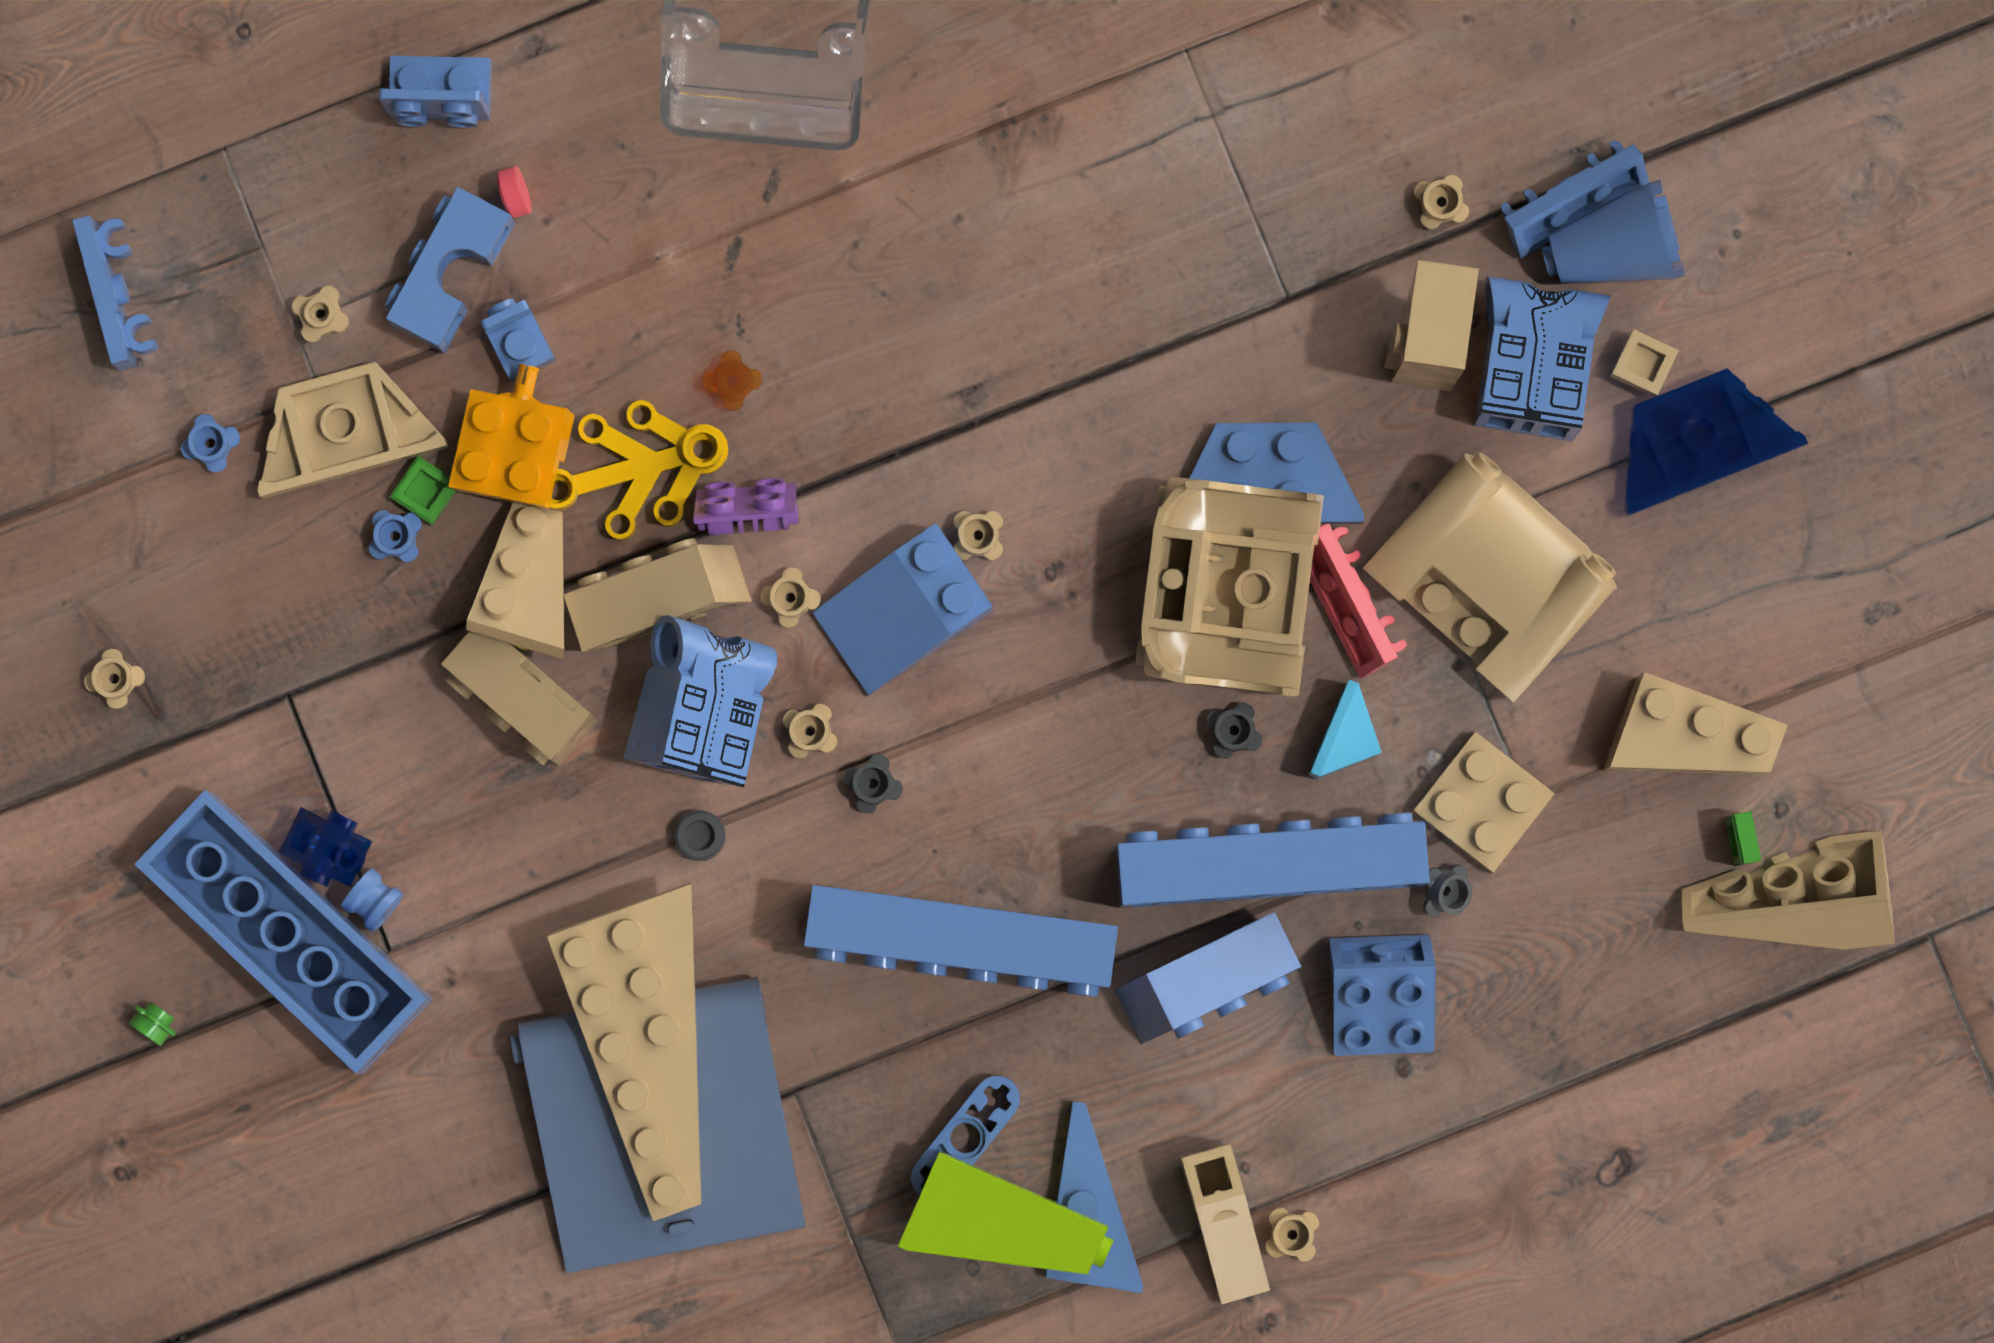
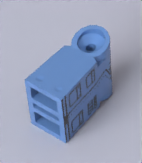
M1486 276L1485 304L1489 334L1474 426L1573 442L1582 429L1594 336L1611 296L1572 289L1548 294L1528 282Z
M670 615L661 616L655 623L651 634L650 652L653 667L648 669L623 759L706 782L744 788L763 704V697L760 692L767 686L777 666L776 650L771 646L739 636L720 639L702 625Z

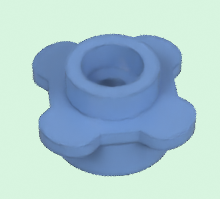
M202 414L195 419V426L190 431L188 440L183 441L181 444V452L186 459H197L205 463L209 471L218 473L227 467L226 458L230 450L239 445L240 434L234 427L224 428L215 423L211 415ZM209 439L215 440V446L212 448L206 446V442Z
M386 510L377 512L372 519L375 528L373 531L374 541L369 545L371 555L378 560L391 556L399 557L406 563L414 561L419 554V549L415 544L417 532L422 528L421 519L414 513H408L403 517L395 514L391 515ZM393 532L400 533V539L398 541H393L391 539V534Z

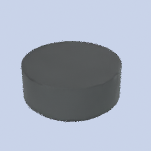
M692 811L683 816L676 826V845L680 852L691 860L707 861L713 859L722 851L725 845L726 831L724 825L717 816L708 811Z

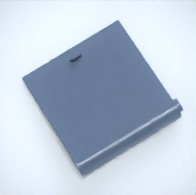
M759 977L695 989L702 1202L698 1206L654 1222L575 1012L520 1022L518 1024L519 1033L510 1035L515 1063H524L566 1273L806 1227L770 1045L767 1016ZM687 1219L692 1220V1222H691V1221H684V1222L674 1223V1224H671V1225L669 1226V1224L672 1223V1222L681 1221V1220H687Z

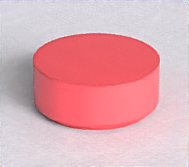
M513 166L498 171L497 184L507 213L511 214L514 219L531 214L532 206L529 193L519 168Z

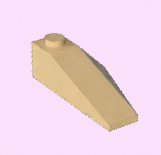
M1882 830L1831 836L1816 841V849L1793 858H1790L1785 852L1771 857L1772 865L1747 873L1737 869L1681 889L1684 932L1841 950L1895 944L1892 904Z

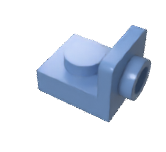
M513 298L507 299L487 310L489 317L480 323L511 382L516 380L518 364L541 368L556 360L525 300L516 303Z

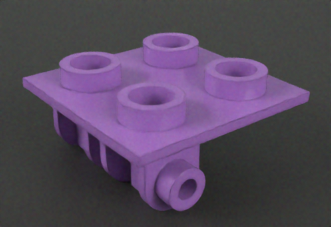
M781 478L761 479L755 482V486L735 487V484L732 482L710 483L705 486V490L696 491L694 524H698V531H708L709 536L734 533L733 521H738L739 533H744V520H753L754 532H759V519H763L764 531L789 530V525L799 524L798 505L796 504L797 485L796 483L785 484V480Z

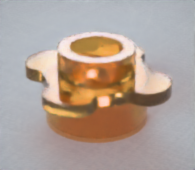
M736 351L723 353L718 367L712 372L705 373L702 379L704 389L708 392H715L723 400L725 408L731 411L741 409L744 405V400L750 395L751 391L759 389L763 382L760 371L747 367L742 362L741 355ZM735 376L737 383L730 385L728 383L729 377Z

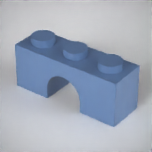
M459 187L456 188L452 197L445 195L438 204L432 218V222L437 224L428 241L421 239L409 259L408 265L413 267L404 285L397 283L394 286L385 304V309L389 311L386 320L392 327L444 354L468 312L463 302L444 292L442 278L446 268L450 263L462 257L476 258L493 266L515 225L511 214Z

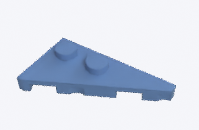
M1073 1101L1057 1202L1109 1225L1105 1236L1113 1239L1114 1242L1102 1268L1092 1264L1088 1275L1046 1269L1045 1278L1142 1293L1143 1283L1086 1103Z

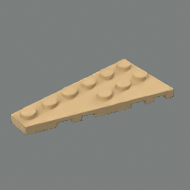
M692 882L548 933L547 935L653 1222L698 1206L702 1202Z

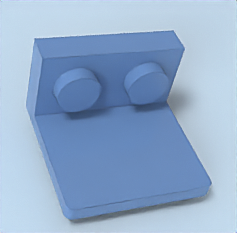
M390 56L389 89H379L378 99L390 118L397 119V124L401 126L423 127L427 126L428 119L447 120V125L451 127L473 128L477 126V120L490 121L492 61L490 58Z
M1430 934L1329 938V960L1333 979L1334 1054L1336 1056L1433 1052L1435 1049L1436 964Z

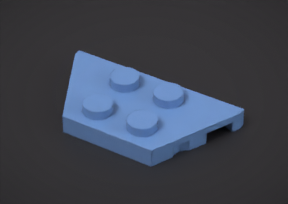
M1317 422L1216 423L1189 478L1324 495L1321 524L1364 523V513Z

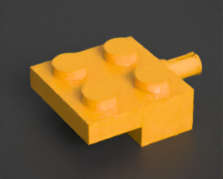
M518 364L519 368L513 393L493 394L470 389L448 487L452 490L549 509L559 463H564L575 415L567 408L543 404L533 398L536 379L540 369Z

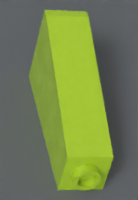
M940 1151L898 1247L913 1252L1088 1275L1092 1264L1100 1268L1103 1267L1114 1240L1105 1236L1109 1225Z

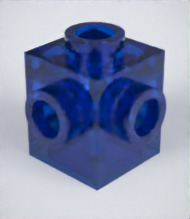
M300 807L279 853L304 866L300 875L328 887L331 879L351 886L357 872L365 862L366 854L372 841L355 833L358 822L332 810L326 819Z

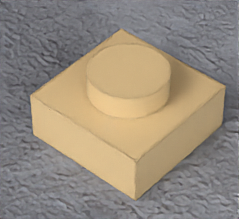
M1633 329L1610 377L1655 398L1659 394L1679 350Z

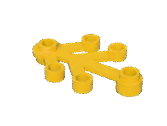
M637 400L627 409L626 417L630 426L639 432L651 430L675 445V447L655 452L610 427L601 415L588 414L581 419L578 425V432L582 440L592 446L602 445L628 460L573 476L566 470L558 469L555 483H565L568 486V494L561 500H555L551 497L549 508L558 511L566 510L576 502L579 495L633 480L618 509L612 511L605 521L606 531L613 539L626 541L634 535L636 531L635 519L661 473L681 467L668 495L658 499L653 508L654 516L659 524L664 527H675L684 518L685 511L683 506L700 475L716 472L727 460L728 443L724 434L719 429L708 424H699L687 429L659 414L650 402ZM641 407L651 411L650 421L643 425L636 424L633 421V413ZM591 421H598L603 425V432L597 438H589L585 435V427ZM702 441L709 442L713 446L711 456L706 459H700L694 454L695 446ZM666 503H674L678 506V514L672 520H664L660 517V509ZM620 516L626 517L630 521L628 531L623 534L613 532L611 527L613 520Z

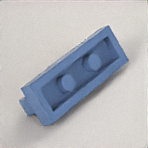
M1613 140L1609 143L1613 155L1610 158L1601 162L1593 153L1587 155L1588 168L1574 176L1563 179L1555 187L1546 191L1547 194L1538 198L1534 191L1530 189L1524 191L1527 205L1517 211L1511 209L1507 202L1501 204L1512 247L1519 257L1523 258L1549 243V235L1649 183L1644 158L1638 148L1632 144L1624 149L1620 142Z
M90 216L74 219L72 222L110 362L119 371L137 367L133 351L146 355L155 352L159 347L155 340H147L140 343L135 339V333L138 328L152 324L151 318L148 315L136 314L125 322L127 317L123 304L130 302L128 288L123 275H115L108 256L113 259H125L133 253L132 248L128 244L112 247L109 243L112 233L126 229L125 223L121 219L113 218L102 223L99 228V224Z

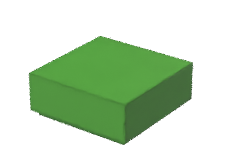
M417 456L390 497L434 526L457 490H452L448 487L450 476L420 456Z
M1748 811L1727 816L1725 824L1734 864L1740 866L1762 861L1752 812Z

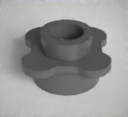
M1239 703L1235 709L1226 712L1213 710L1207 716L1206 725L1209 729L1213 730L1216 741L1213 750L1218 757L1227 759L1232 756L1233 752L1243 749L1255 751L1260 747L1262 736L1255 731V724L1252 720L1255 711L1251 705ZM1231 726L1238 727L1239 733L1237 735L1230 734L1229 729Z
M875 754L870 758L869 763L862 765L860 768L851 767L844 774L845 785L853 789L858 798L857 807L864 813H873L878 804L887 799L897 800L902 794V784L891 775L888 769L890 762L884 755ZM871 779L878 781V786L874 789L868 786V782Z
M1458 864L1453 865L1450 870L1441 871L1435 867L1430 868V883L1426 884L1427 899L1423 904L1424 912L1431 917H1437L1441 912L1449 914H1460L1469 905L1472 897V886L1467 879V870Z

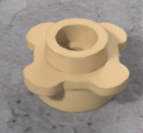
M1447 175L1444 179L1436 180L1432 183L1422 181L1417 184L1414 190V197L1421 203L1423 214L1420 221L1425 228L1434 230L1438 228L1440 223L1453 221L1459 224L1467 219L1469 208L1463 203L1461 191L1463 183L1459 177ZM1444 198L1446 205L1440 207L1437 204V199Z
M324 286L315 295L309 297L300 295L294 299L292 310L296 315L300 316L303 324L301 334L306 341L316 343L322 337L330 336L335 332L343 333L347 330L350 322L349 317L342 312L338 303L340 293L336 288ZM318 310L325 311L324 318L319 319L316 317Z
M961 511L955 516L954 526L958 529V542L954 545V550L961 560H969L972 556H985L988 560L994 561L1002 555L1003 546L999 542V529L1003 526V519L999 513L989 511L985 515H972L968 511ZM976 531L983 533L981 540L974 539L973 535Z
M787 568L784 570L782 578L777 580L773 586H765L760 595L762 603L774 609L779 615V623L786 628L795 627L799 622L800 616L807 610L817 609L821 602L819 592L810 589L802 580V572L797 568ZM793 593L795 601L787 602L786 595Z
M109 649L102 654V660L96 664L93 671L86 674L84 684L90 692H98L104 696L109 707L121 709L127 705V696L134 687L141 686L144 683L145 672L141 667L131 666L123 660V655L119 650ZM114 674L119 676V681L116 684L110 681L111 676Z
M817 704L812 710L802 712L792 709L784 715L783 725L789 729L791 743L788 746V750L792 756L802 759L809 752L821 750L824 753H830L836 748L838 740L831 733L829 720L832 717V712L828 706ZM811 726L815 729L814 735H806L805 730L807 727Z
M1284 1208L1273 1210L1269 1216V1221L1273 1225L1271 1238L1265 1245L1268 1254L1274 1258H1279L1282 1255L1296 1256L1302 1262L1311 1260L1316 1253L1312 1243L1314 1231L1319 1227L1318 1217L1310 1211L1299 1215L1288 1213ZM1290 1230L1297 1232V1237L1294 1240L1289 1239L1287 1236Z

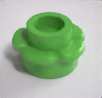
M149 1002L145 1009L138 1005L133 1007L136 1012L128 1024L159 1046H162L169 1035L173 1037L176 1035V1032L169 1027L174 1018L152 1002Z

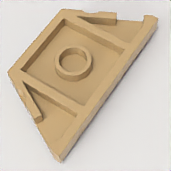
M372 362L278 389L274 408L275 419L273 428L269 432L266 446L268 453L262 481L259 480L258 493L262 499L443 450L449 448L448 443L377 362Z

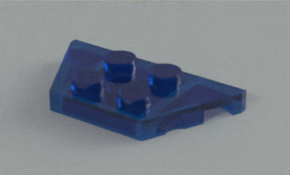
M1728 368L1638 403L1632 407L1624 507L1626 516L1629 517L1802 448L1809 444L1807 438L1800 431L1796 432L1774 413L1775 409L1766 401L1752 394L1746 388V384Z

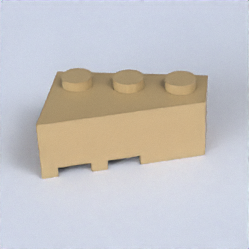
M1423 260L1417 261L1401 323L1396 324V329L1392 331L1391 339L1389 338L1387 342L1384 368L1393 369L1391 383L1451 391L1466 366L1478 268Z
M691 538L666 547L668 555L652 561L651 555L629 560L622 564L624 572L609 578L607 572H600L578 580L580 588L564 594V598L581 651H603L652 634L654 625L661 616L670 615L683 620L690 618L691 621L706 617L705 612L726 604L740 606L752 602L734 546L697 544L696 539Z
M469 631L441 663L450 672L445 681L467 700L473 693L488 705L483 714L503 732L506 733L512 726L525 737L526 740L522 743L521 747L541 765H544L550 759L560 766L599 722L596 717L510 643Z
M1644 672L1635 679L1602 771L1763 776L1772 771L1788 725Z

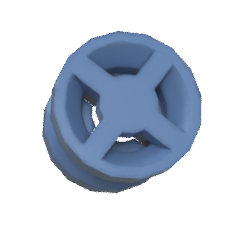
M372 868L351 889L342 902L341 907L348 913H357L364 920V926L371 932H374L396 909L403 899L404 893L397 887L389 888L382 882L381 874Z

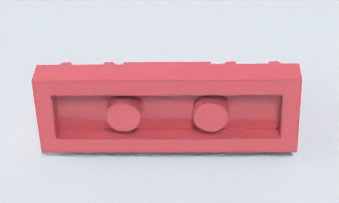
M1328 523L1320 527L1318 545H1314L1310 582L1361 679L1398 658L1397 653L1403 650L1407 643L1405 639L1396 643H1391L1384 628L1395 622L1393 616H1384L1378 619L1377 611L1371 601L1368 588L1361 582L1355 568L1351 567V564L1361 556L1359 550L1345 554L1338 540L1349 533L1347 527H1338L1332 530Z

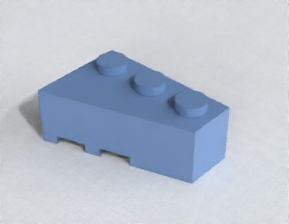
M1273 912L1115 989V992L1141 1044L1172 1030L1178 1039L1205 1026L1200 1016L1216 1009L1221 1018L1248 1005L1243 995L1257 988L1262 997L1290 984L1286 974L1300 968L1301 964L1276 913Z

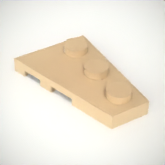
M516 502L512 503L468 615L466 630L563 659V512L551 508L545 509Z

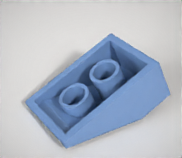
M935 523L893 551L812 613L869 696L993 612V605L937 523Z

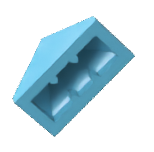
M1350 679L1344 685L1307 776L1316 780L1382 753L1359 683Z

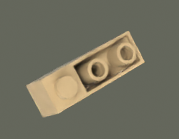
M1226 1143L1180 1156L1179 1159L1221 1304L1270 1291L1231 1144Z

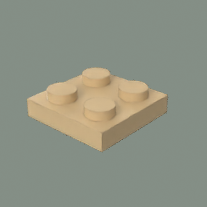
M1475 731L1412 812L1492 874L1555 793Z

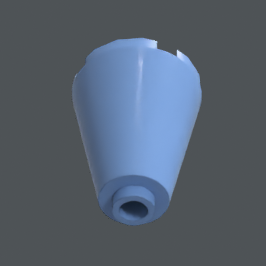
M1661 180L1649 182L1549 235L1551 245L1542 247L1549 277L1559 275L1561 283L1568 284L1670 280L1686 276L1683 262L1673 265V263L1680 262L1678 254L1680 248L1666 195L1655 197V195L1663 193Z

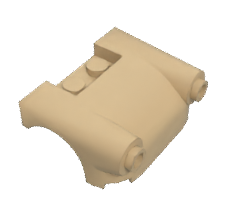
M1468 453L1464 454L1362 568L1397 600L1401 601L1404 598L1479 665L1476 670L1513 703L1617 589V585L1612 579L1616 575L1614 568L1602 557L1593 554L1584 542L1515 481L1502 473L1499 466L1483 453H1478L1476 457Z
M1170 477L1167 486H1159L1155 500V513L1157 516L1153 528L1141 625L1142 636L1139 639L1136 653L1137 665L1144 666V672L1147 677L1166 679L1176 683L1212 685L1286 696H1299L1305 652L1302 639L1314 545H1318L1324 495L1180 477Z

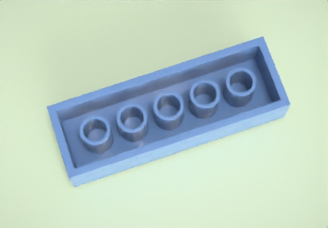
M204 790L134 864L356 1074H364L434 1000L213 792Z
M1412 813L1381 815L1380 818H1377L1378 825L1362 826L1361 817H1343L1328 821L1326 829L1312 830L1310 820L1280 822V825H1277V832L1260 833L1259 824L1229 826L1226 829L1227 836L1209 837L1208 828H1190L1178 830L1176 832V839L1159 841L1157 831L1127 833V836H1125L1126 843H1118L1115 848L1120 908L1421 887L1430 883L1425 821L1413 822Z
M812 885L804 946L808 949H815L814 958L817 960L846 963L847 954L866 956L865 965L868 967L896 970L897 961L916 963L915 972L920 974L946 977L947 968L949 967L967 970L966 980L997 984L998 974L1018 977L1017 987L1047 991L1048 981L1067 983L1068 994L1098 997L1099 988L1109 989L1111 985L1118 926Z

